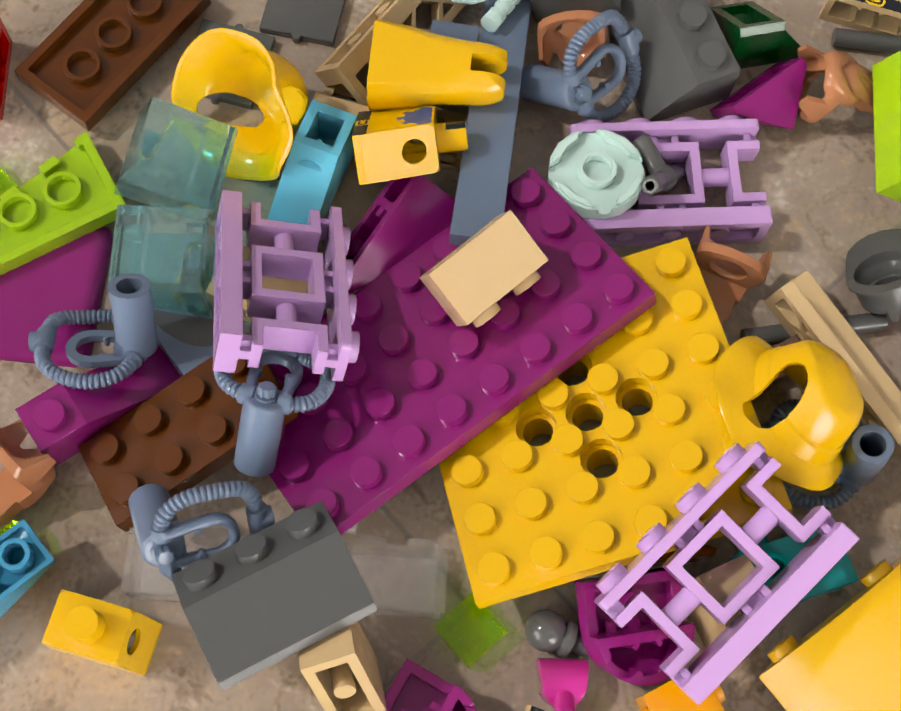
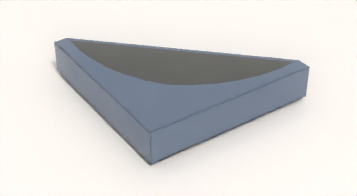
M153 308L158 345L181 376L213 356L214 317ZM243 322V334L249 333L250 323Z

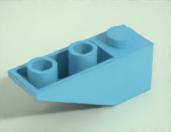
M312 99L293 139L267 220L307 224L310 209L320 210V218L325 219L354 155L352 133L357 115Z

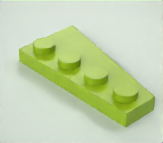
M87 131L74 139L75 146L57 159L53 155L38 167L40 173L19 189L14 185L0 195V276L130 214Z

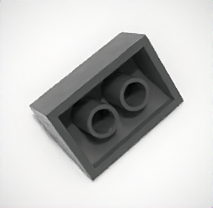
M621 0V7L618 12L625 17L630 27H636L643 36V40L639 43L640 51L638 54L641 61L640 66L642 67L640 70L642 74L639 76L641 81L639 82V91H637V95L634 96L633 100L641 118L649 119L651 122L661 121L724 100L730 96L741 69L707 0ZM609 24V43L619 47L615 37L616 30ZM626 62L625 74H624V76H623V79H624L625 83H627V79H628V75H629V74L627 73V72L629 71V70H627V68H628L627 62Z
M322 500L307 508L293 512L289 517L257 533L243 537L237 543L205 559L194 561L185 569L171 575L182 609L222 691L378 611L339 530Z

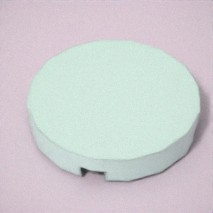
M596 129L595 133L583 134L584 130L571 133L557 144L550 156L548 184L583 218L603 220L621 215L635 205L642 191L641 183L645 178L642 165L643 159L639 150L628 139L609 130Z

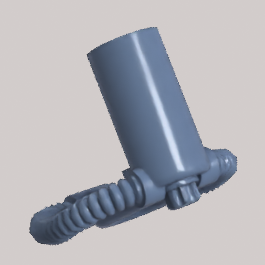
M610 9L589 20L573 35L574 38L570 39L571 43H568V48L565 49L567 54L563 55L565 59L562 62L564 64L563 69L538 64L525 65L522 72L520 98L560 109L577 111L578 115H582L587 120L598 119L608 122L623 114V111H626L632 100H634V96L637 95V91H639L638 87L641 81L639 76L642 74L640 72L642 67L640 66L641 61L638 54L640 51L639 43L643 40V36L636 27H630L622 14ZM612 25L614 30H616L615 37L619 47L613 43H603L596 47L583 63L577 67V56H579V52L587 40L605 26ZM609 53L613 56L615 62L613 74L605 82H600L599 86L593 90L587 74L593 67H600V60ZM627 62V70H629L627 73L629 75L620 97L609 107L595 109L594 103L616 88L622 81Z
M126 273L113 278L108 284L111 309L109 310L104 309L102 311L98 309L96 311L93 309L91 311L88 309L86 312L85 310L54 312L45 319L37 331H30L28 336L29 351L34 353V362L40 373L44 374L50 381L60 383L62 386L66 385L72 388H83L85 390L89 388L93 390L94 388H105L107 385L112 386L113 383L117 384L118 381H123L124 378H128L136 369L140 368L143 361L153 355L158 348L150 280L146 276L138 273ZM97 322L98 324H102V322L104 324L107 322L114 324V331H83L71 337L65 345L66 356L72 364L84 368L117 366L114 367V370L110 369L105 371V373L101 372L95 375H83L77 372L73 374L72 371L68 372L59 368L51 360L50 356L53 353L57 338L56 331L62 325H71V323L73 325L76 323L78 325L81 323L84 325L88 323L90 325L92 323L97 324ZM88 342H104L105 346L114 343V354L108 355L101 353L99 355L87 356L78 353L77 349Z
M263 349L259 367H249L246 383L243 382L242 385L237 383L230 373L214 371L215 380L222 391L230 395L231 398H236L237 403L242 404L234 455V465L237 470L254 477L266 476L274 471L284 416L289 415L293 411L295 413L299 411L302 413L305 411L309 412L326 402L333 393L336 382L331 380V368L325 367L323 374H320V381L314 392L304 397L296 396L294 398L292 396L303 376L302 365L312 369L311 354ZM280 364L291 371V374L287 373L285 376L282 391L278 390L277 386L269 381L260 382L257 385L258 379L262 378V367L264 365Z
M795 398L783 401L782 404H779L774 409V413L771 414L769 421L760 424L761 428H771L786 419L797 406L800 399ZM859 422L852 433L853 436L849 443L845 442L841 449L843 468L834 483L840 486L839 490H836L833 494L821 495L820 497L816 495L814 497L803 492L800 493L799 490L795 491V488H791L790 485H786V482H783L789 500H791L792 504L796 503L797 506L802 505L803 508L808 507L810 510L817 506H824L828 510L837 508L838 505L843 506L844 502H848L849 498L853 497V494L859 492L860 487L873 482L891 458L895 445L892 435L887 429L879 425L868 424L862 426V423Z
M237 480L224 481L223 483L218 482L211 485L207 484L205 487L201 485L199 489L198 487H193L192 490L188 488L186 492L181 491L180 495L175 494L174 498L170 496L168 490L162 485L145 484L132 492L128 500V508L141 556L148 564L157 566L159 572L169 578L170 581H172L171 575L181 571V567H186L194 561L205 559L240 540L239 526L236 520L229 514L221 512L206 513L180 522L176 515L177 512H180L185 506L189 507L190 503L194 505L195 502L200 503L201 501L206 502L212 499H223V497H241L247 505L246 516L249 533L253 534L275 524L271 505H266L262 501L260 491L256 490V487L252 486L251 483ZM215 525L223 526L228 530V537L220 546L205 550L199 548L198 551L187 553L184 535L195 532V535L199 536L202 533L201 529Z

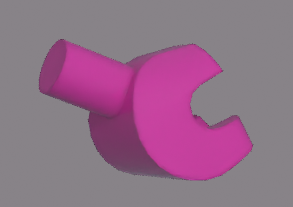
M537 658V675H539L540 680L539 695L542 700L552 706L554 711H576V705L582 700L587 690L588 660Z

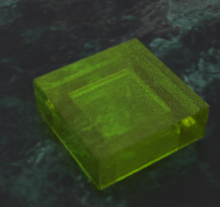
M473 593L466 597L433 628L468 669L508 633L506 628L487 607L481 609L477 607Z

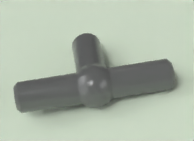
M643 134L633 141L632 144L639 150L643 159L642 162L650 174L641 183L645 194L655 195L659 192L670 191L678 181L684 178V167L679 163L667 166L649 134Z

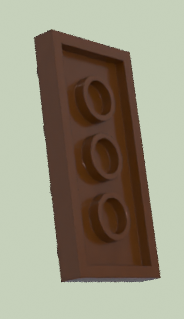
M84 0L14 72L22 83L87 131H90L211 5V0Z
M213 356L78 446L116 526L123 531L128 532L133 528L128 500L132 492L138 487L145 484L162 485L168 490L170 496L174 498L175 494L180 495L181 491L186 492L188 488H193L234 460L242 404L237 403L236 398H231L230 395H227L218 386L213 371ZM238 358L235 373H230L232 378L237 383H241V385L243 382L246 383L249 371L247 359ZM270 364L264 365L262 367V378L258 379L257 385L260 382L269 381L274 383L278 390L282 391L283 386ZM293 411L289 415H285L283 426L300 416V414Z

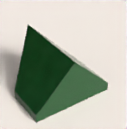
M753 1L710 7L740 69L799 58L797 48L801 46L786 31V21Z

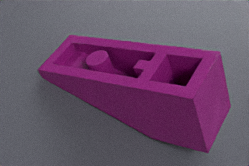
M424 175L390 180L351 233L349 250L346 259L353 260V279L348 290L349 294L381 276L452 224L455 199Z
M158 345L156 352L143 361L140 368L136 369L128 378H124L123 381H118L117 384L113 383L112 386L107 385L105 388L100 387L93 390L88 388L85 390L83 388L67 387L66 385L62 386L58 383L16 408L15 411L43 455L49 454L55 459L56 463L54 465L57 466L79 453L78 446L179 379L181 375ZM117 366L98 367L96 369L83 373V375H95L96 373L100 374L101 372L105 373V371H109L110 369L114 370V367Z

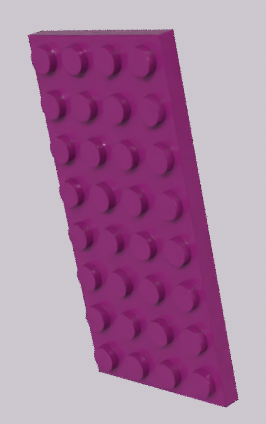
M530 168L508 184L504 212L511 210L547 257L548 261L536 270L541 278L521 294L516 296L511 290L496 303L500 306L501 310L483 325L476 328L471 322L469 325L456 326L419 278L460 246L449 244L450 225L381 276L354 293L357 299L355 320L351 326L352 331H358L360 334L356 363H348L343 381L335 382L333 393L324 404L309 412L305 411L302 413L299 411L300 416L283 426L276 467L268 475L294 512L322 500L342 535L655 305V292L533 168ZM327 313L322 316L320 324L328 326ZM270 364L284 387L285 376L287 373L291 374V371L283 365ZM302 365V380L292 397H304L314 392L318 387L320 374H313L311 368Z

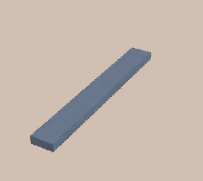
M497 0L485 1L483 16L494 6ZM521 0L518 5L516 4L513 11L506 16L507 18L495 32H488L483 26L481 27L479 42L498 46L508 52L507 70L499 74L505 79L506 88L503 100L498 103L486 106H469L466 125L469 150L462 151L449 244H463L490 221L504 213L531 10L530 0Z

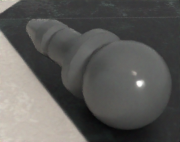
M550 609L538 610L528 618L525 626V635L533 648L542 652L556 650L558 656L563 658L570 651L585 658L589 657L583 647L576 622L569 621L566 623L559 613Z

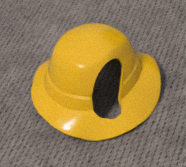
M217 28L199 35L184 51L175 70L171 89L174 113L185 137L200 160L214 172L229 178L254 181L277 179L290 152L293 134L300 127L308 108V92L298 69L286 58L268 51L256 38L240 31ZM216 93L236 94L253 101L263 113L264 120L258 127L235 125L204 127L197 119L198 103L204 97Z
M746 336L734 342L718 359L713 375V384L719 408L734 444L738 442L744 448L749 443L759 441L766 448L764 452L781 464L772 474V476L813 491H822L830 488L839 477L843 468L841 449L858 426L863 414L864 401L862 392L851 367L837 351L813 340H802L774 348L757 336ZM783 371L795 382L803 396L786 419L771 428H759L745 416L743 404L760 396Z

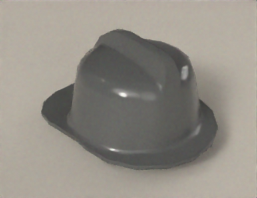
M889 229L867 235L856 242L848 251L845 261L846 285L849 291L856 294L866 311L872 314H888L893 323H898L901 312V229Z

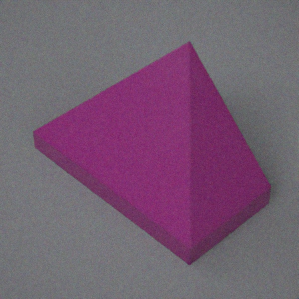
M803 57L780 61L772 65L710 109L713 118L720 119L724 116L737 115L743 119H758L759 125L794 130L807 67Z

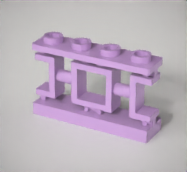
M737 115L724 116L718 120H697L694 117L686 116L672 121L652 122L646 118H634L626 122L604 123L598 119H588L578 124L570 125L568 136L571 133L584 130L583 134L595 133L596 129H602L619 134L633 143L635 139L643 134H649L666 164L684 163L688 194L647 195L642 190L635 205H633V210H627L621 215L603 220L581 217L610 247L657 246L686 237L690 244H699L706 225L710 226V239L717 244L761 242L773 224L771 205L765 206L767 202L766 192H742L739 162L754 161L760 150V142L756 140V134L759 131L758 119H743ZM722 149L720 153L722 168H701L699 150ZM704 187H724L727 207H703L705 204Z
M222 190L215 226L213 371L235 373L238 358L247 359V367L258 368L262 350L268 349L311 354L313 374H323L325 367L331 368V380L343 381L348 363H356L360 334L358 331H352L351 329L355 320L357 299L356 295L349 294L348 292L353 279V260L346 259L351 231L349 226H343L341 207L331 206L328 219L320 218V210L310 209L307 224L261 219L260 202L251 201L249 209L242 208V192ZM243 230L246 231V247H251L248 261L243 260ZM320 240H323V253H317ZM262 276L307 281L308 293L262 288ZM243 299L247 300V317L252 318L248 335L243 334ZM324 308L327 309L328 326L320 324Z
M759 441L749 443L744 448L738 442L731 446L713 465L720 473L705 488L699 482L694 484L674 505L680 513L666 528L660 522H657L636 543L635 546L641 553L626 568L618 562L596 584V587L602 593L594 602L619 627L623 628L642 609L678 646L659 668L698 705L720 685L860 539L843 522H836L824 506L814 507L800 522L790 514L762 486L781 464L764 452L766 448ZM751 466L755 471L739 487L760 509L742 528L723 510H715L702 523L699 520L700 516ZM776 525L784 530L795 542L804 543L817 531L818 534L766 586L764 583L780 566L758 546L762 539ZM718 530L730 539L756 565L754 570L721 604L682 567ZM673 545L677 550L667 559L662 567L683 588L662 610L640 590H637L622 604L619 599ZM699 604L718 623L724 625L739 611L740 614L686 669L684 666L700 649L678 626Z

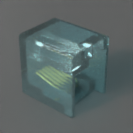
M152 97L139 112L114 194L192 221H202L214 213L238 129Z
M118 205L108 284L113 278L121 274L138 273L150 280L153 308L210 317L211 305L205 291L214 276L215 236H211L207 225L208 209Z

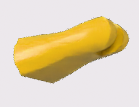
M377 19L374 21L367 76V104L369 111L432 105L486 106L498 103L503 100L506 82L499 74L507 70L508 52L492 44L453 38L412 26Z

